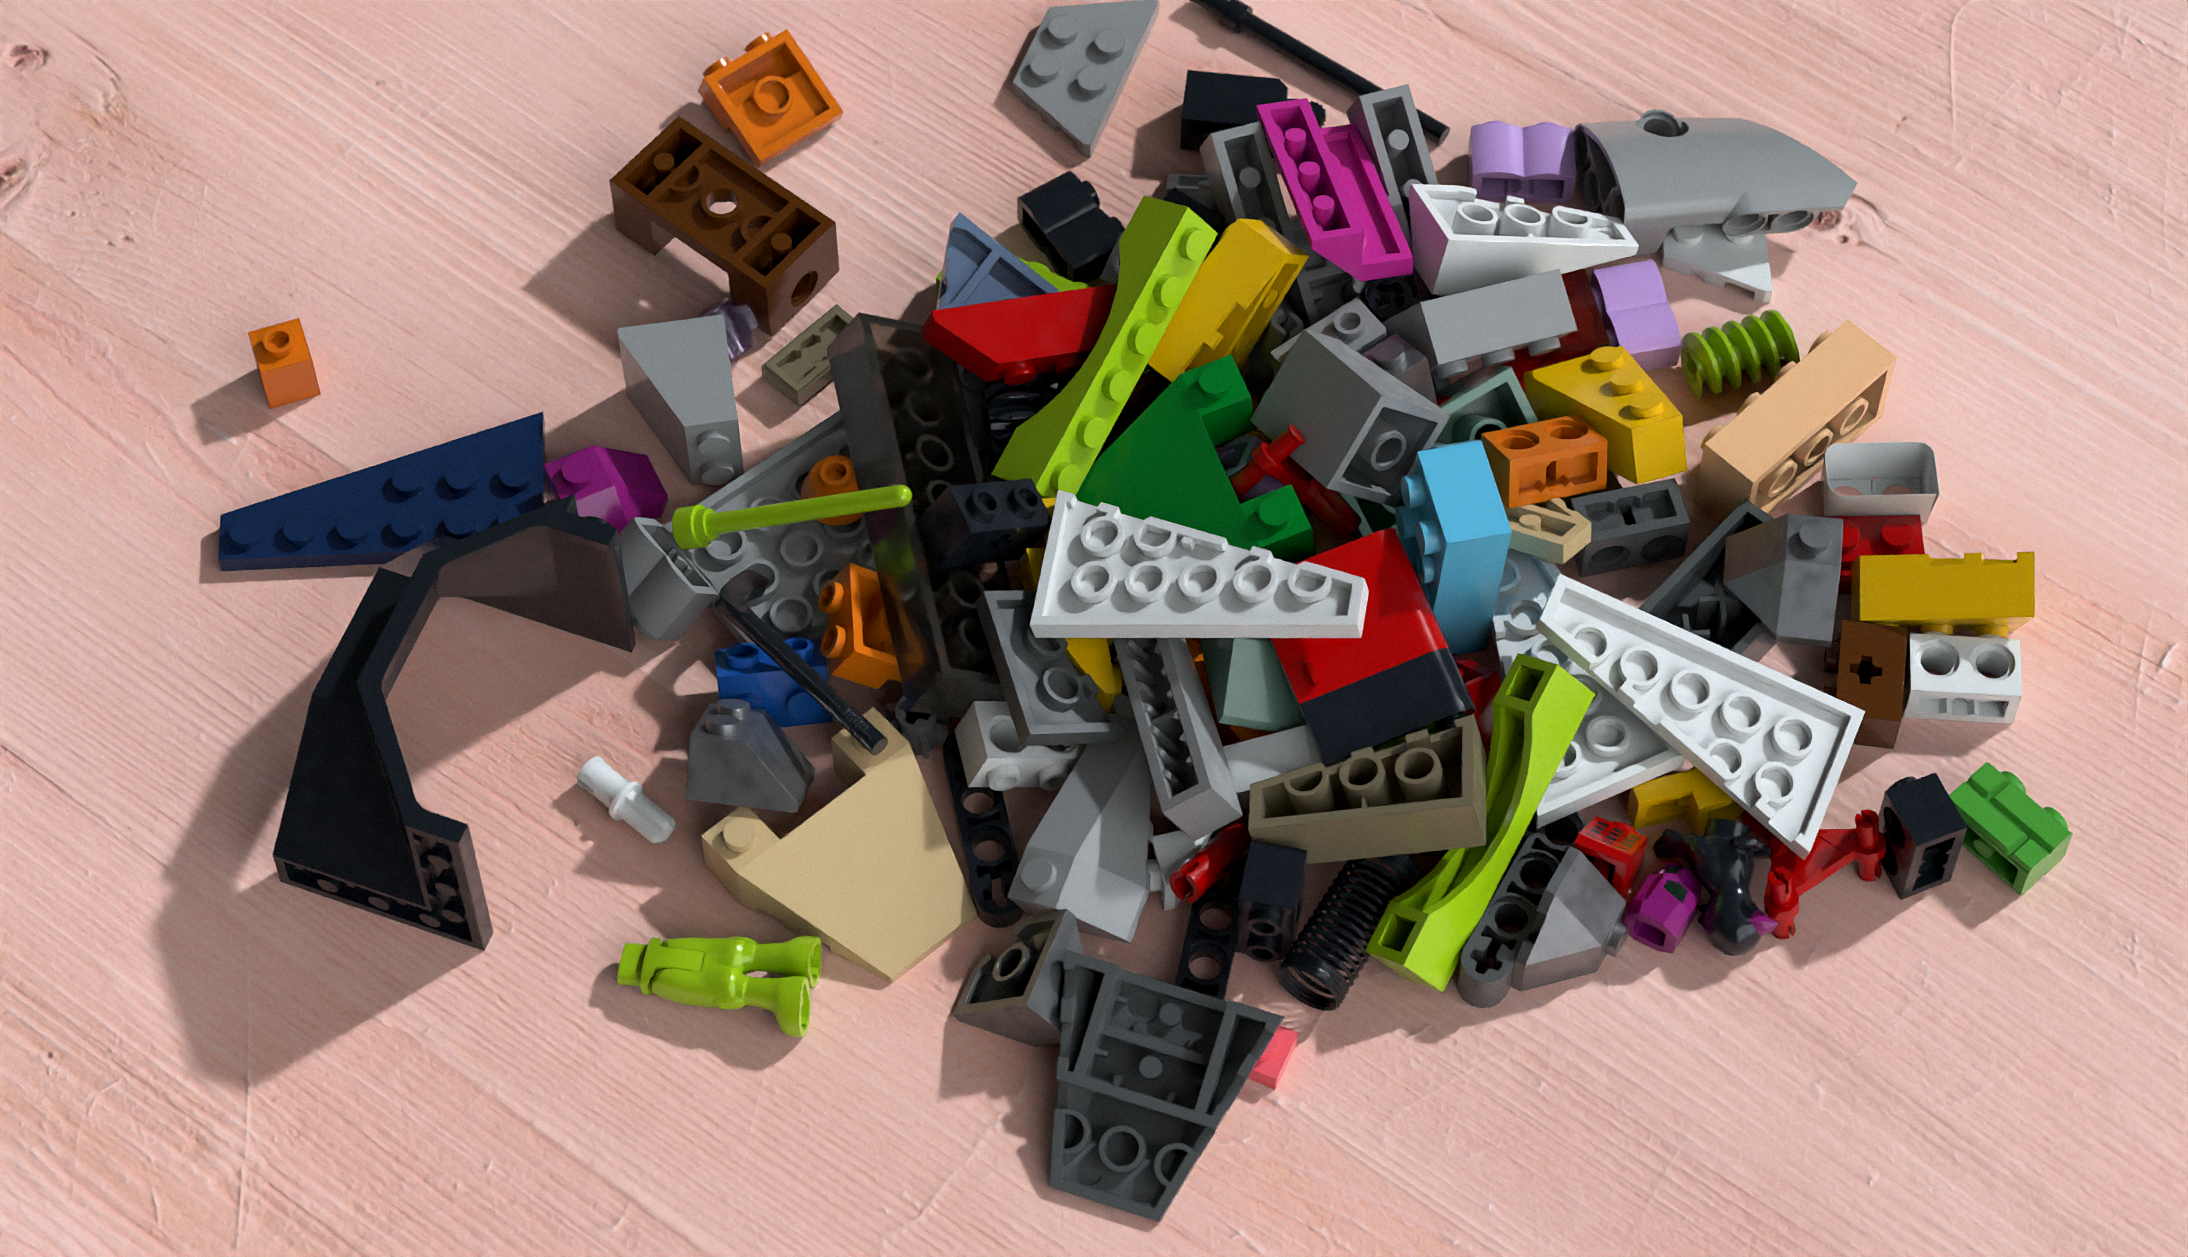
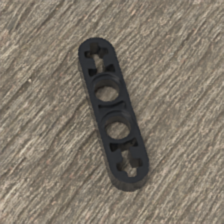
M954 731L946 738L943 744V763L973 902L979 919L986 925L994 928H1006L1020 920L1024 911L1007 897L1019 867L1003 792L993 790L990 787H968ZM983 793L988 795L994 804L987 812L974 814L964 808L963 802L969 795ZM984 841L998 842L1005 850L999 859L992 862L978 859L973 851L979 843ZM1001 877L1003 895L1008 899L1007 906L997 907L996 902L992 900L991 879Z
M1248 855L1243 857L1234 866V871L1230 875L1227 893L1217 891L1218 880L1192 904L1175 986L1225 1001L1236 951L1238 898ZM1219 908L1226 911L1232 921L1224 929L1212 930L1202 924L1200 916L1206 910ZM1208 957L1214 959L1219 964L1221 971L1212 979H1200L1191 973L1189 966L1195 959Z

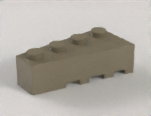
M1474 714L1454 720L1455 728L1429 735L1428 730L1424 729L1405 735L1407 743L1375 753L1372 746L1350 752L1352 757L1348 758L1345 762L1327 768L1319 762L1250 784L1248 830L1252 840L1307 850L1306 865L1486 846V752Z

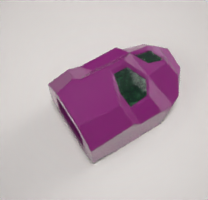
M1675 862L1661 866L1654 873L1647 876L1624 917L1623 924L1629 926L1628 934L1634 940L1660 952L1674 953L1697 914V906L1700 905L1701 885L1694 872Z

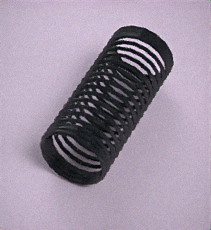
M1407 854L1373 857L1393 868L1405 881L1399 880L1386 868L1370 862L1366 858L1347 860L1343 864L1342 870L1338 872V876L1333 880V884L1328 887V892L1323 895V900L1313 910V915L1308 918V923L1303 926V931L1298 934V939L1293 941V946L1288 949V954L1283 957L1282 962L1277 967V977L1289 994L1300 1002L1318 1010L1333 1011L1340 1007L1343 999H1345V995L1349 993V987L1354 985V980L1359 977V972L1363 970L1364 964L1368 962L1370 954L1365 952V949L1371 937H1368L1363 931L1373 935L1375 929L1369 924L1377 928L1379 922L1373 916L1382 918L1383 913L1379 909L1386 910L1387 904L1384 901L1390 902L1393 899L1389 894L1397 897L1419 882L1420 873L1416 864ZM1355 872L1360 873L1363 877L1357 876ZM1349 879L1355 880L1358 885L1353 884ZM1345 887L1351 888L1354 893L1348 892ZM1340 895L1346 896L1350 901L1344 900ZM1336 903L1342 904L1345 909L1338 907ZM1330 910L1336 911L1339 916L1334 915ZM1326 918L1331 919L1336 925L1329 923ZM1321 926L1327 927L1330 932L1324 931ZM1316 934L1322 935L1327 941L1320 939ZM1358 939L1366 941L1367 945H1363ZM1312 942L1318 943L1321 948L1314 946ZM1352 946L1361 949L1363 953L1357 952ZM1307 950L1313 951L1318 957L1311 955ZM1348 954L1355 956L1357 960H1353ZM1343 962L1351 964L1352 968H1348ZM1289 968H1293L1295 972L1299 975V977H1301L1310 986L1316 988L1317 990L1323 993L1334 996V998L1320 995L1312 991L1311 989L1307 988L1294 977V975L1290 972ZM1337 969L1346 972L1347 976L1342 975ZM1303 972H1305V973H1307V974H1309V975L1315 977L1317 980H1319L1321 983H1323L1327 988H1324V987H1322L1321 985L1315 983V982L1312 981L1309 977H1307Z

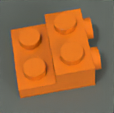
M788 29L774 37L769 32L760 35L745 47V54L733 61H730L728 57H724L711 64L703 72L704 78L698 90L726 133L730 130L733 131L757 168L839 120L844 113Z
M848 563L832 580L824 584L819 594L818 608L821 612L828 614V628L822 636L820 651L823 656L830 658V671L832 675L877 690L889 678L926 691L931 690L935 694L947 683L941 594L852 563Z

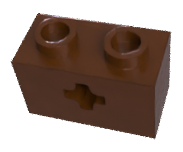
M1842 620L1837 641L1832 640L1831 646L1825 649L1823 672L1833 673L1832 687L1824 686L1822 692L1865 711L1853 742L1855 745L1894 749L1902 719L1908 628Z

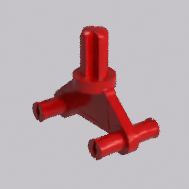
M1292 424L1269 444L1264 442L1259 444L1251 452L1253 459L1230 478L1235 488L1244 495L1267 475L1285 485L1292 484L1294 490L1297 491L1296 495L1301 506L1306 504L1338 540L1347 538L1362 523L1361 517L1338 491L1325 488L1289 456L1301 444L1306 442L1303 434Z
M1746 810L1741 814L1742 823L1750 826L1751 832L1773 850L1772 857H1769L1771 866L1767 875L1768 880L1763 899L1766 915L1778 923L1777 927L1772 931V935L1777 939H1789V934L1792 936L1795 934L1794 917L1800 909L1799 896L1853 860L1858 861L1857 873L1861 880L1874 882L1876 881L1875 876L1877 878L1881 877L1880 860L1886 853L1885 836L1879 831V815L1873 810H1862L1861 815L1856 814V829H1819L1811 851L1804 860Z

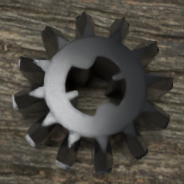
M1004 379L987 382L984 387L982 413L985 444L987 445V455L995 464L998 463L1016 428L1043 409L1040 387L1033 379L1017 385H1007Z

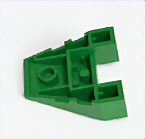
M1232 354L1181 373L1092 464L1076 494L1077 501L1097 507L1100 502L1119 507L1121 514L1142 520L1152 516L1227 539L1228 545L1249 551L1253 546L1269 550L1274 558L1293 564L1316 555L1312 527L1292 484L1240 504L1214 448L1218 444L1257 430V427L1249 421L1254 414L1251 395Z

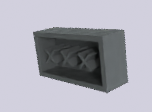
M1745 498L1638 609L1758 663L1777 642L1760 627L1761 620L1742 601L1737 604L1723 590L1725 544L1727 537L1774 518Z

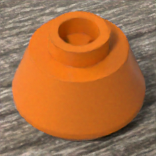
M833 455L821 459L813 466L802 484L801 500L874 489L868 474L854 460L845 456ZM867 512L817 519L816 521L833 526L847 525L859 520Z

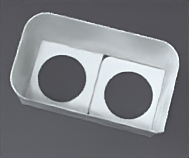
M1923 442L1836 443L1829 446L1825 452L1820 477L1824 517L1920 515L1921 523H1927L1940 494L1935 454L1928 444ZM1893 485L1909 487L1916 493L1882 495L1885 489ZM1841 486H1850L1859 490L1863 495L1843 496L1835 493L1833 490Z

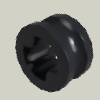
M1402 276L1375 279L1365 286L1361 295V302L1382 323L1410 308L1413 293L1411 286ZM1389 287L1394 289L1398 296L1393 301L1399 303L1398 309L1392 305L1387 306L1385 309L1380 308L1376 303L1380 295L1374 294L1375 289L1378 288L1382 292L1386 291Z

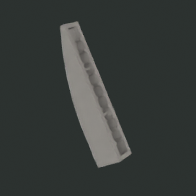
M1113 638L1162 813L1194 841L1242 817L1243 814L1218 730L1185 638Z

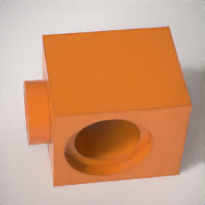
M299 318L248 332L257 369L270 409L321 395L313 360Z

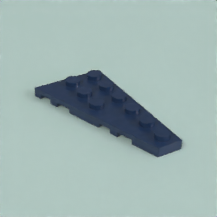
M544 413L533 414L221 514L218 556L221 571L386 564L440 534L460 540L545 506Z

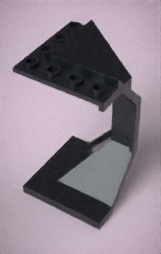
M575 494L460 540L440 534L378 568L311 696L272 855L281 882L485 951L494 932L469 825L428 811L417 802L386 699L434 606L441 597L466 598L632 653L636 641L618 530L599 517L578 516Z

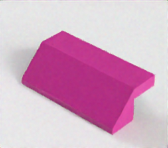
M1307 98L1256 105V115L1261 122L1263 132L1311 249L1359 281L1412 274L1413 255L1356 124L1320 128Z

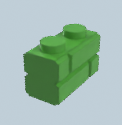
M1986 762L1969 777L1966 783L1963 782L1949 795L1967 826L1962 845L2018 894L2024 895L2065 856L2073 835L2068 830L2067 822L2055 809L2048 806L2042 808L2026 794L2023 783L2013 773L2009 771L2000 772L1989 762Z

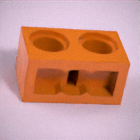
M1579 414L1481 434V440L1501 501L1508 509L1606 488L1608 440Z

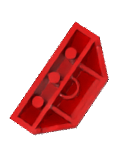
M1118 283L933 310L921 328L923 340L986 382L1004 379L1007 385H1017L1034 379L1036 374L1055 372L1057 377L1074 376L1088 358L1103 331L1111 312Z

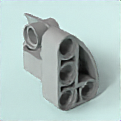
M1653 109L1646 111L1639 120L1578 123L1574 129L1575 164L1587 212L1617 217L1622 221L1639 245L1637 254L1629 257L1649 256L1651 253H1656L1668 231L1677 226L1721 224L1722 231L1730 236L1798 231L1811 225L1820 212L1843 210L1858 184L1838 166L1794 138L1770 127L1742 118H1676L1665 110Z

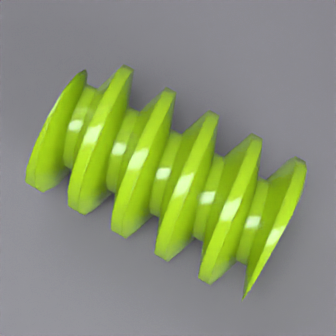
M1772 309L1764 311L1760 319L1757 316L1749 315L1743 318L1740 324L1732 320L1722 325L1721 330L1718 327L1711 326L1703 330L1702 335L1696 332L1687 333L1683 336L1680 353L1682 370L1687 384L1693 394L1699 399L1702 396V383L1704 382L1707 383L1711 392L1716 395L1722 392V377L1726 376L1731 387L1737 389L1742 385V371L1746 372L1751 382L1757 383L1761 380L1762 365L1765 366L1769 375L1774 378L1781 370L1780 360L1784 359L1786 364L1791 361L1797 364L1800 361L1798 345L1790 325L1780 313Z

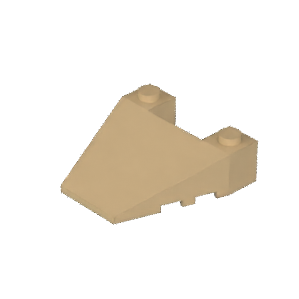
M872 707L863 716L888 739V744L881 753L873 756L845 728L831 738L834 772L850 788L781 840L749 807L742 806L702 834L701 840L705 867L741 905L756 913L760 909L783 921L785 928L800 936L804 933L810 936H819L821 942L830 946V952L892 984L977 918V910L910 743Z

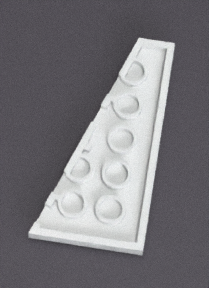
M1058 490L1030 627L1035 638H1361L1369 590L1365 578L1307 561L1298 565L1274 558L1269 550L1255 546L1250 551L1228 545L1227 539L1152 516L1145 520L1121 514L1117 506L1100 502L1097 507L1077 501L1075 494Z
M1508 549L1491 625L1503 681L1517 654L1521 653L1558 664L1595 693L1585 716L1534 813L1538 829L1682 767L1684 756L1535 628L1560 571L1554 563H1546L1539 560L1537 556Z
M1559 573L1535 628L1804 860L1811 851L1865 711Z

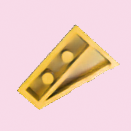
M1238 218L1235 223L1226 228L1216 247L1201 264L1147 364L1170 382H1173L1181 373L1232 354L1240 370L1306 263L1309 255L1263 220Z
M1623 346L1601 347L1594 350L1590 355L1523 373L1526 397L1538 421L1574 414L1581 415L1608 440V470L1636 485L1688 471L1682 414Z
M2035 551L2017 552V559L2015 560L1983 559L1982 553H1964V559L1931 558L1930 554L1859 556L1851 563V621L1920 630V634L1928 631H1939L1953 636V630L1975 631V637L1993 634L2003 639H2008V632L2015 631L2035 617Z

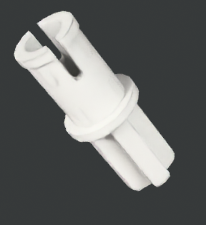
M599 756L590 759L579 771L577 784L609 808L608 812L611 818L616 821L623 819L651 843L662 844L669 838L675 829V820L643 794L644 788L640 783L636 781L630 783Z

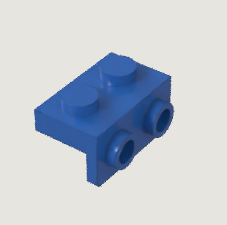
M793 637L785 640L801 658L829 683L826 656H823L820 651L821 639ZM737 643L726 649L715 651L719 700L740 699L750 703V708L764 709L780 728L833 722L832 716L757 645Z

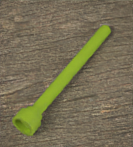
M894 485L715 513L710 508L706 509L700 504L679 507L673 514L672 531L675 541L681 549L704 548L709 546L711 541L716 540L719 534L903 507L910 503L912 492L905 485Z

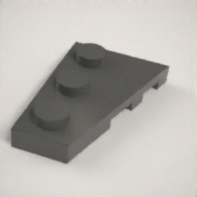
M1032 590L983 591L975 602V606L1020 745L1037 746L1119 742L1127 732L1126 728L1117 715L1109 717L1095 697L1100 691L1089 674L1081 676L1065 652L1068 645L1065 638H1035L1030 627L1036 597Z

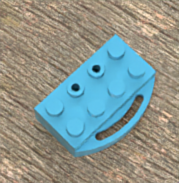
M1482 440L1430 447L1427 450L1417 451L1413 474L1402 476L1401 491L1405 505L1396 507L1395 511L1398 536L1451 654L1457 653L1461 655L1486 650L1512 531Z

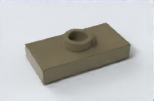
M836 304L761 366L762 376L797 406H800L874 345L873 333Z

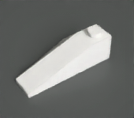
M1411 184L1409 206L1413 264L1431 293L1441 297L1560 269L1561 274L1636 255L1639 248L1638 243L1617 217L1563 206L1553 208L1551 214L1540 212L1536 208L1524 205L1523 198L1507 195L1504 204L1476 199V189L1459 185Z

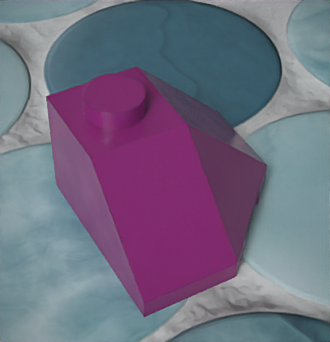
M592 445L544 465L551 503L575 494L578 516L599 517L608 522L612 527H616L618 535L633 517L655 520L657 517L661 518L669 501L668 494L648 456L644 454Z

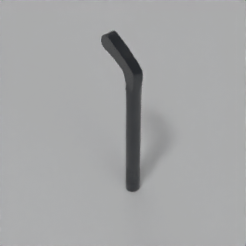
M744 570L731 578L721 588L715 600L714 606L744 632L873 756L881 753L887 746L888 739L748 607V601L764 595L769 585V580L753 570Z

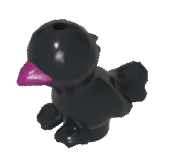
M1708 818L1704 836H1698L1697 834L1683 835L1675 830L1665 829L1652 848L1656 857H1680L1688 862L1699 883L1711 895L1708 904L1697 906V909L1702 913L1697 921L1704 928L1707 938L1712 945L1722 953L1731 956L1745 955L1753 950L1761 937L1772 932L1778 925L1777 922L1759 910L1752 900L1749 890L1754 872V859L1772 857L1773 850L1759 840L1750 837V826L1728 819Z

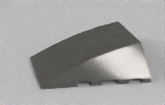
M1065 949L1063 968L1065 970L1064 993L1061 999L1060 1022L1062 1023L1060 1056L1057 1062L1056 1077L1058 1080L1056 1109H1054L1049 1187L1161 1222L1285 1017L1233 1000H1228L1227 1002L1129 972L1119 965Z

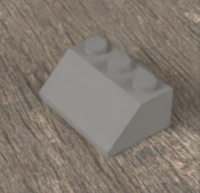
M1560 269L1420 302L1382 322L1386 327L1387 338L1396 333L1426 356L1430 372L1436 371L1438 379L1469 371L1467 363L1481 359L1484 368L1512 361L1515 359L1513 351L1528 348L1530 356L1554 351L1561 348L1560 338L1577 331Z

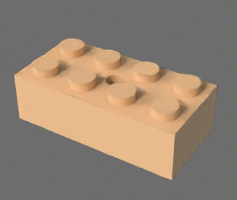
M1850 320L1844 322L1833 333L1830 331L1823 332L1814 341L1808 354L1797 364L1793 361L1786 364L1775 377L1773 385L1760 395L1758 392L1750 395L1741 405L1734 419L1725 426L1721 423L1717 424L1708 432L1701 444L1703 454L1701 464L1695 474L1697 485L1693 503L1719 524L1745 498L1768 515H1771L1822 470L1825 452L1829 446L1836 443H1853L1882 417L1897 357Z

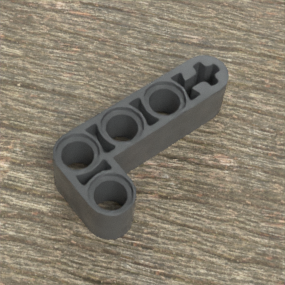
M1578 812L1538 829L1533 815L1512 856L1515 859L1474 929L1461 955L1457 981L1458 992L1462 999L1471 1006L1491 1008L1499 1004L1511 988L1515 960L1523 941L1528 939L1535 942V939L1530 937V933L1539 913L1536 910L1542 895L1570 846L1574 847L1578 834L1586 827L1585 820ZM1552 838L1565 839L1570 844L1559 846L1553 844L1549 840ZM1527 881H1537L1546 887L1533 889L1524 883ZM1510 924L1518 927L1521 931L1508 933L1498 927ZM1490 956L1492 959L1495 960V967L1494 969L1489 968L1486 971V973L1483 974L1486 967L1488 966Z

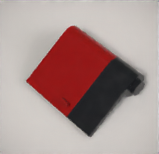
M1395 528L1374 532L1295 563L1298 565L1307 561L1365 578L1369 590L1361 638H1268L1325 768L1352 757L1350 752L1370 746L1373 749L1423 728L1427 729L1428 732L1438 731V733L1455 728L1454 720L1472 715L1476 711L1473 700Z

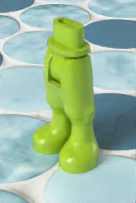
M810 935L799 936L784 943L758 944L750 938L740 936L729 938H676L663 940L662 943L661 938L652 937L648 945L625 943L618 968L617 980L620 985L640 987L643 995L651 996L654 993L663 999L685 1005L712 1007L721 1010L739 1009L743 1006L764 1008L774 1013L779 1027L784 1034L804 1038L807 1034L811 1015L810 988L817 986L821 971L822 944L819 936ZM762 971L779 974L784 977L760 978L750 977L746 974Z

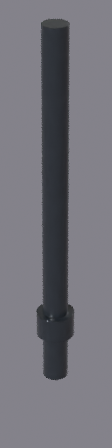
M1190 0L1219 17V23L1237 34L1242 31L1357 98L1384 90L1252 14L1253 8L1240 0ZM1416 108L1424 136L1441 145L1446 140L1450 127Z

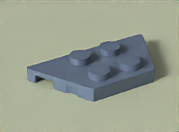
M959 212L950 224L936 310L1060 292L962 213ZM1055 372L1036 374L1033 380L1037 383L1054 375Z

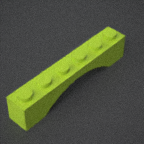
M1143 196L1119 240L1120 268L1117 291L1110 315L1095 347L1065 388L1041 411L1016 428L991 473L997 480L1008 481L1032 478L1041 498H1056L1058 490L1069 492L1076 496L1218 235L1212 227L1189 207Z
M1518 653L1493 700V731L1486 768V846L1449 849L1432 871L1411 889L1389 902L1365 949V952L1407 980L1442 993L1444 992L1461 958L1466 943L1490 902L1595 696V693L1558 664Z

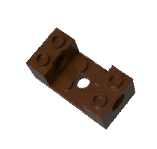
M680 116L609 180L616 230L654 256L676 237L728 273L732 310L770 337L840 271L835 221ZM729 201L736 205L734 210L725 214L714 213L709 209L716 202L724 203Z

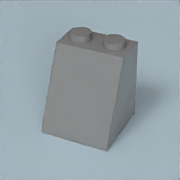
M715 315L617 328L627 397L691 485H722L744 474L724 316Z
M1303 329L1271 385L1263 394L1261 402L1249 421L1272 441L1281 435L1290 424L1294 425L1303 434L1306 442L1301 444L1289 456L1325 488L1396 507L1402 497V476L1413 474L1417 451L1427 450L1433 446L1449 420L1450 415L1339 339Z

